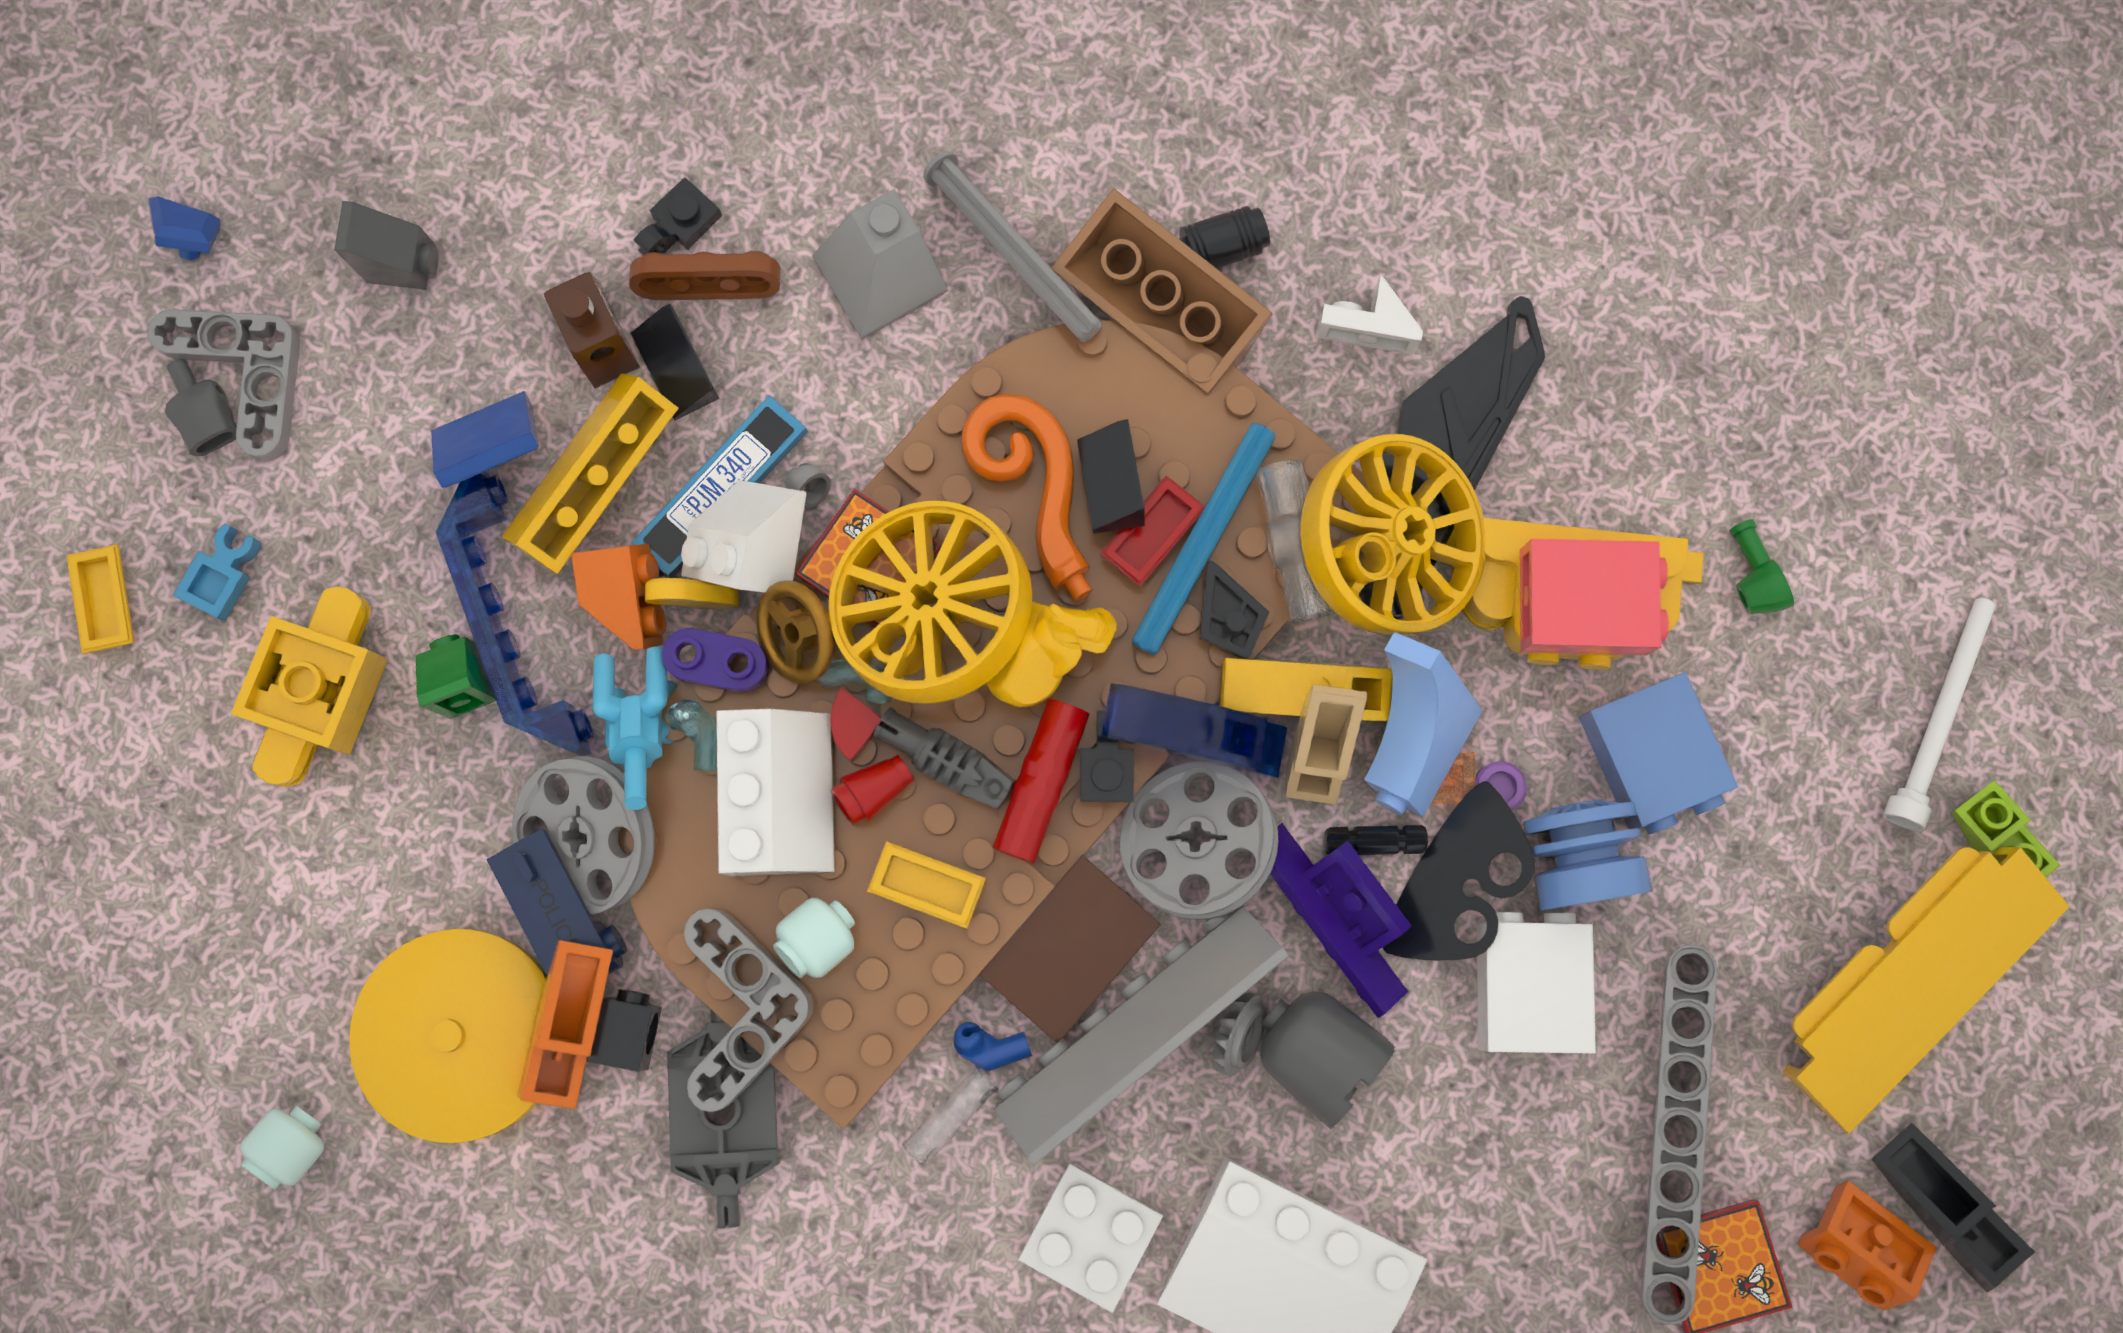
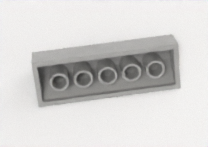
M1243 906L1233 913L1230 912L1220 917L1208 919L1202 924L1203 928L1207 931L1204 937L1193 946L1186 939L1181 941L1161 958L1167 967L1152 979L1145 972L1120 991L1126 999L1111 1013H1109L1104 1005L1079 1025L1085 1032L1084 1035L1070 1046L1061 1039L1038 1058L1044 1066L1040 1071L1028 1080L1020 1073L997 1092L1002 1102L995 1106L994 1111L1033 1166L1289 957L1284 948Z

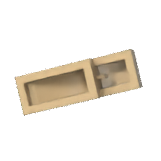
M1312 684L1300 714L1287 763L1285 797L1337 805L1342 781L1347 779L1367 700V692Z

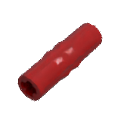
M1048 698L1031 746L1024 758L1021 772L1014 784L1012 796L994 841L993 849L1026 862L1035 863L1052 814L1059 802L1062 788L1068 778L1071 763L1090 715L1088 712L1068 703Z

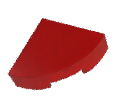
M841 687L831 709V731L840 751L853 763L873 737L876 726L882 725L884 722L880 720L881 717Z

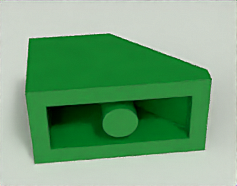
M457 634L441 637L429 644L431 650L416 655V692L421 707L452 719L498 701L480 647L467 637L460 638Z

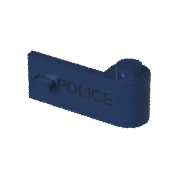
M541 828L486 859L547 976L558 940L612 949L613 953L608 975L623 967L622 955L627 953V947L621 934L613 925L606 928L601 922L593 921L545 828Z

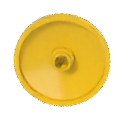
M450 929L432 932L415 938L392 952L373 971L363 986L355 1004L350 1024L349 1046L352 1067L363 1094L373 1108L386 1121L399 1130L423 1140L440 1143H459L485 1138L510 1127L522 1119L537 1104L521 1101L518 1098V1092L535 1020L547 980L543 967L531 954L516 943L490 932L470 929Z

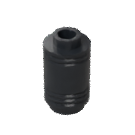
M1244 206L1235 211L1232 210L1195 222L1192 225L1180 227L1179 239L1216 269L1242 261V259H1247L1248 257L1251 258L1254 255H1260L1263 248L1270 246L1268 226L1262 211L1258 207L1250 209L1249 206Z

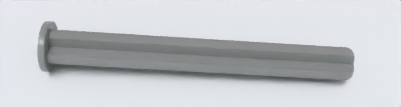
M943 152L933 158L924 171V181L930 186H939L1081 342L1090 341L1101 330L1102 324L1099 319L957 167L958 158L953 152Z

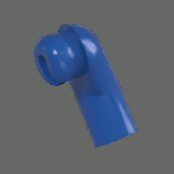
M965 1022L959 1025L954 1033V1047L958 1054L985 1071H992L1032 1056L1024 1031L998 1040L982 1030L976 1023Z

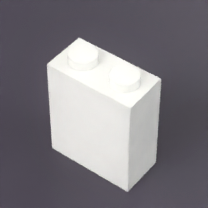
M1496 912L1499 921L1495 941L1485 953L1477 956L1478 1050L1487 1052L1596 1053L1593 924H1576L1575 913H1544V923H1524L1523 913ZM1487 922L1477 923V942L1485 935Z

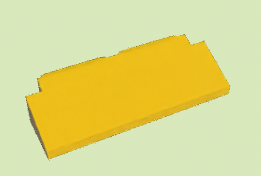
M1968 847L1957 849L1888 920L1886 928L1892 940L1886 947L1882 949L1875 945L1863 946L1793 1018L1792 1029L1798 1036L1793 1042L1811 1059L1801 1069L1788 1065L1783 1073L1845 1133L1850 1134L2070 906L2021 847H1999L1993 855L1989 851H1976Z

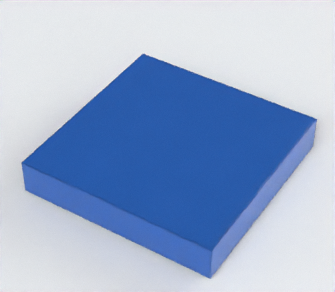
M525 391L431 430L433 473L442 488H447L537 450L539 447L533 407Z

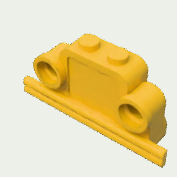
M1483 518L1485 530L1484 552L1486 554L1484 568L1472 598L1462 611L1467 620L1478 628L1493 630L1504 626V640L1507 646L1516 653L1527 655V662L1556 665L1559 664V658L1579 660V667L1583 669L1609 670L1611 669V662L1625 655L1521 652L1520 549L1530 539L1660 542V557L1666 559L1668 568L1666 586L1664 589H1660L1661 609L1666 610L1668 614V632L1674 628L1679 620L1682 582L1702 583L1704 553L1688 551V539ZM1455 529L1446 544L1453 548H1456Z

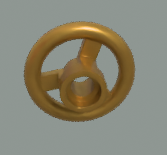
M786 580L771 585L766 593L763 594L757 609L756 625L761 648L768 662L782 677L798 684L812 683L824 675L833 655L834 638L829 612L819 598L801 583ZM785 596L793 597L800 601L804 608L789 612L780 598ZM772 617L780 626L782 638L786 643L785 657L781 653L774 637ZM817 648L813 663L809 667L801 668L802 652Z

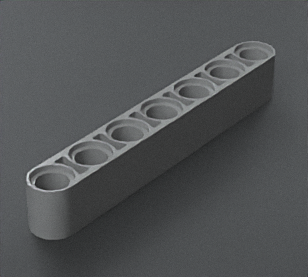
M1684 945L1675 950L1667 961L1664 977L1641 1295L1648 1313L1658 1322L1667 1325L1678 1324L1686 1320L1692 1313L1695 1303L1718 974L1717 963L1713 955L1704 947L1697 945ZM1689 956L1699 959L1706 970L1704 981L1698 985H1689L1680 980L1676 974V964L1679 959ZM1689 1009L1699 1015L1702 1021V1029L1697 1037L1686 1039L1675 1032L1672 1027V1018L1676 1011ZM1686 1062L1695 1068L1698 1073V1083L1693 1091L1681 1093L1670 1085L1668 1072L1674 1063ZM1675 1115L1686 1117L1694 1126V1138L1685 1147L1671 1145L1664 1135L1665 1123ZM1671 1170L1682 1171L1690 1180L1691 1189L1689 1195L1681 1201H1669L1660 1191L1661 1178ZM1666 1226L1680 1227L1686 1235V1248L1677 1256L1663 1255L1656 1247L1657 1233ZM1662 1282L1675 1283L1682 1290V1303L1672 1312L1661 1311L1652 1303L1653 1289Z

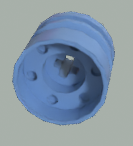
M1603 799L1551 808L1550 811L1523 822L1525 835L1549 832L1551 843L1533 846L1531 850L1534 857H1554L1556 868L1534 876L1540 910L1653 892L1646 857L1620 856L1618 845L1630 842L1641 836L1640 828L1615 831L1614 820L1637 815L1634 802L1620 803L1604 801Z

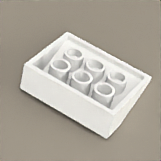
M1225 1156L1162 1290L1157 1305L1213 1333H1392L1407 1307L1428 1259L1417 1251Z

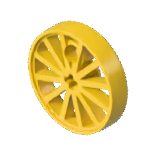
M1404 434L1380 435L1356 443L1329 460L1314 478L1307 492L1301 516L1303 556L1309 575L1322 598L1340 617L1362 630L1383 635H1393L1394 632L1401 635L1425 632L1440 627L1453 619L1472 598L1481 579L1486 557L1484 552V517L1479 500L1470 481L1461 468L1445 452L1433 444L1414 436ZM1383 453L1394 455L1390 483L1382 458ZM1357 459H1359L1367 490L1352 474L1351 466ZM1416 465L1427 474L1428 478L1412 496L1411 489ZM1336 489L1359 515L1334 507L1332 500ZM1441 491L1450 509V513L1432 519L1427 512V507ZM1329 524L1360 534V536L1343 540L1337 547L1332 548ZM1453 524L1456 533V548L1437 542L1435 539V529ZM1359 551H1362L1365 556L1362 559L1363 566L1359 560ZM1430 559L1454 567L1449 583L1431 564ZM1374 582L1369 607L1360 600L1359 593L1367 583ZM1418 582L1436 602L1428 611L1425 610ZM1395 589L1404 621L1395 619L1391 612Z
M923 501L908 504L894 509L872 522L853 540L843 554L834 573L829 593V619L832 633L840 651L851 667L868 684L881 693L912 703H938L956 699L978 689L991 680L1005 667L1017 651L1027 630L1032 609L1030 574L1025 560L1014 542L997 524L985 515L968 506L948 501ZM935 524H952L934 562L932 527ZM914 530L917 574L893 544L895 539ZM978 530L989 536L986 541L957 563L970 533ZM883 549L906 582L869 571L866 568ZM1004 556L1008 567L1007 574L970 581L998 557ZM858 585H864L893 596L852 604ZM1009 594L1007 610L1003 617L970 606L976 600ZM933 602L936 603L933 607L929 606ZM887 618L855 644L852 633L853 626L858 623ZM960 623H972L997 633L980 654H977L962 635L958 626ZM947 634L967 660V664L943 676L941 644L944 636ZM906 636V641L902 648L890 655L892 644L897 639ZM875 656L886 666L884 672L880 673L869 666L872 657ZM924 666V680H903L904 676L912 675Z

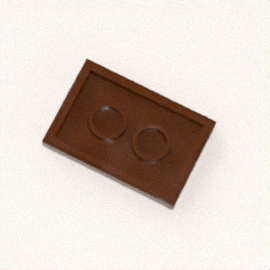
M1081 855L1055 885L1056 887L979 974L1056 1043L1065 1037L1161 925L1084 855Z

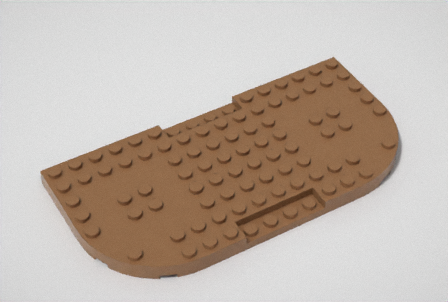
M1099 320L1102 324L1101 330L1088 342H1081L1065 324L1035 331L991 352L964 373L883 460L884 467L861 491L862 494L888 511L917 502L948 501L968 506L980 512L997 524L1009 536L1022 554L1030 574L1033 602L1047 606L1056 604L1084 611L1093 608H1103L1111 612L1117 622V630L1106 651L1097 654L1082 650V655L1077 665L1062 676L1056 691L1049 697L1050 699L1076 706L1090 715L1071 763L1068 778L1062 788L1059 802L1052 814L1034 864L992 848L1010 802L1013 789L1003 806L996 809L966 796L959 795L915 769V765L912 764V757L874 736L852 763L840 751L832 735L833 788L840 784V777L886 759L889 760L896 755L904 761L914 782L906 786L899 795L868 823L862 820L852 825L844 816L833 797L834 873L726 876L720 874L718 859L717 711L780 709L831 714L834 699L842 687L881 718L888 708L892 707L897 713L928 731L933 727L946 731L985 754L987 758L1016 781L1048 698L1034 706L1014 707L993 696L985 683L964 696L944 702L912 703L898 700L881 693L868 684L848 663L840 651L835 638L833 655L827 671L812 683L798 684L791 682L777 673L769 663L768 675L765 681L751 692L738 693L681 682L667 698V704L662 709V720L669 729V733L665 738L674 742L671 744L662 743V756L657 758L650 768H647V805L653 820L655 849L647 879L636 895L630 899L637 921L650 945L667 968L694 995L733 1028L750 1008L687 946L684 929L690 916L699 910L708 908L725 910L786 967L773 948V945L778 941L775 931L777 924L809 898H818L828 905L836 900L845 907L855 921V925L850 929L854 938V950L821 978H813L807 974L799 978L793 974L811 993L814 1002L813 1014L804 1027L770 1062L843 1130L849 1126L979 977L983 969L1056 887L1055 885L1081 855H1085L1129 805V803L1080 802L1081 748H1097V710L1119 711L1118 749H1134L1135 797L1138 791L1157 773L1220 700L1223 658L1240 657L1200 640L1208 562L1214 561L1269 611L1249 659H1256L1316 590L1309 575L1302 551V510L1307 492L1314 478L1322 467L1339 453L1234 365L1212 391L1207 394L1115 320ZM1136 323L1187 364V372L1192 380L1198 383H1206L1212 380L1208 376L1223 359L1222 356L1202 344L1193 343L1185 336L1170 330ZM1013 394L1023 395L1034 400L1053 414L1067 435L1073 459V493L1069 515V529L1073 540L1090 566L1089 571L1084 577L1093 589L1088 596L1080 601L1075 602L1067 588L1056 591L1047 578L1039 560L1035 532L1045 481L1046 462L1043 448L1034 433L1018 422L1005 421L996 424L986 435V451L990 457L998 460L1005 459L1010 455L1009 440L1013 433L1021 432L1028 437L1033 447L1034 457L1026 472L1015 480L1007 482L988 481L978 475L965 459L961 442L963 426L971 411L980 402L991 396ZM1128 419L1143 502L1167 475L1206 506L1250 425L1253 423L1261 424L1275 433V439L1158 652L1155 655H1151L1139 650L1132 644L1133 636L1198 519L1142 586L1139 587L1100 555L1119 530L1096 534L1092 532L1077 440L1112 423ZM1352 465V474L1367 490L1363 473ZM1336 489L1332 500L1334 507L1359 515ZM935 524L932 527V540L942 546L952 524ZM1329 524L1332 548L1337 547L1343 540L1360 536V534ZM978 530L970 533L957 563L986 541L989 536ZM816 541L796 563L793 581L809 588L829 612V598L798 578L795 574L817 543ZM1004 556L998 557L970 581L1007 574L1008 567ZM1009 594L976 600L970 606L1003 617L1007 610ZM785 596L780 598L789 612L804 608V605L793 597ZM933 602L929 606L933 607L936 603ZM758 605L749 615L744 613L725 635L749 639L761 648L756 625ZM772 617L774 637L781 653L785 657L786 643L782 638L780 626ZM866 622L853 626L852 633L855 644L875 628ZM960 623L958 626L962 635L977 654L983 651L986 643L992 639L995 632L972 623ZM946 634L941 644L943 676L967 664V660ZM906 636L897 639L892 644L890 655L902 648L906 641ZM817 648L802 652L801 668L809 667L813 663ZM744 655L736 656L731 662V670L735 673L743 672L748 667V658ZM875 656L872 657L869 666L876 671L884 672L886 666ZM924 666L918 672L904 676L903 680H924ZM622 827L619 831V846L626 854L630 855L634 849V839L631 832ZM886 841L986 878L968 929L867 892ZM718 920L713 923H701L700 926L705 931L701 941L704 944L715 941L727 951L718 956L722 963L731 951L742 945L738 938L734 944L727 945L718 936L717 931L722 926ZM744 954L736 963V976L744 984L754 985L760 980L763 973L761 961L752 954ZM778 995L776 1000L780 1003L781 1007L777 1013L766 1021L762 1018L761 1013L756 1018L758 1021L771 1027L777 1039L782 1036V1033L773 1029L774 1026L781 1019L789 1015L795 1018L799 1015L794 1009L795 1004L798 1002L795 995L786 998ZM745 1031L740 1035L759 1054L763 1055L765 1045L764 1040L759 1034L754 1031Z

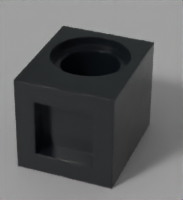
M618 989L617 998L603 997L591 1055L587 1057L586 1062L637 1072L649 1070L662 1007L648 1004L650 994Z

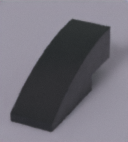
M1913 1123L1906 1127L1872 1158V1161L1897 1193L1953 1258L1987 1293L1996 1288L2035 1253L1992 1210L1996 1205Z

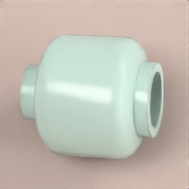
M809 898L777 924L775 931L778 941L773 945V948L781 961L797 977L802 978L807 974L813 978H821L854 950V938L850 929L855 925V921L838 901L834 900L828 905L818 898Z
M295 1106L290 1114L281 1109H270L242 1141L240 1150L246 1159L241 1163V1166L274 1190L280 1184L285 1186L296 1185L324 1151L323 1140L315 1134L322 1124L298 1106Z

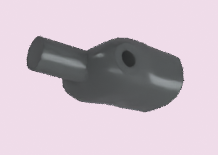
M185 359L170 362L167 365V370L178 393L167 402L165 413L180 432L189 453L194 456H205L235 441L237 425L231 415L228 401L221 386L217 382L208 379L197 382Z

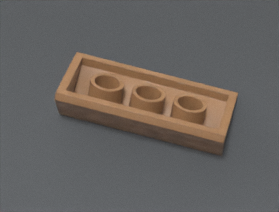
M1115 188L1111 190L1051 267L1058 276L1207 394L1212 391L1233 365L1237 367L1245 359L1273 314ZM1136 323L1170 330L1185 336L1193 343L1202 344L1222 356L1223 359L1208 376L1212 380L1206 383H1198L1192 380L1187 372V364Z

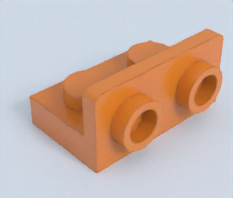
M1849 1180L1835 1187L1818 1227L1802 1234L1798 1241V1246L1811 1255L1817 1265L1836 1274L1857 1290L1859 1296L1864 1301L1882 1310H1888L1917 1298L1937 1249L1935 1245Z

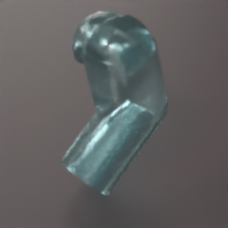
M846 659L832 660L827 671L818 679L822 687L849 684L866 686V699L873 704L889 703L894 699L868 684L851 667ZM872 662L869 663V666L876 671L884 672L885 668Z
M684 699L679 703H673L666 711V722L672 730L678 729L694 742V771H717V719L696 701Z

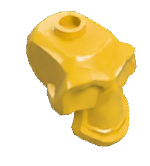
M1032 601L1028 627L1017 651L1005 667L989 680L986 685L993 696L1011 706L1028 707L1039 704L1056 691L1062 676L1077 665L1082 655V650L1097 654L1106 651L1117 630V622L1111 612L1103 608H1093L1084 611L1056 604L1047 606ZM989 640V641L986 643L984 649H985L986 646L991 642V640Z

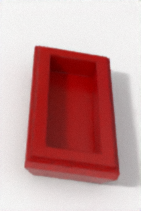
M1167 475L1143 502L1145 526L1119 530L1100 553L1102 557L1139 587L1142 586L1184 536L1205 508L1202 503Z

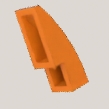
M558 940L540 1001L518 1092V1098L521 1101L576 1109L586 1059L591 1055L613 953L612 949Z

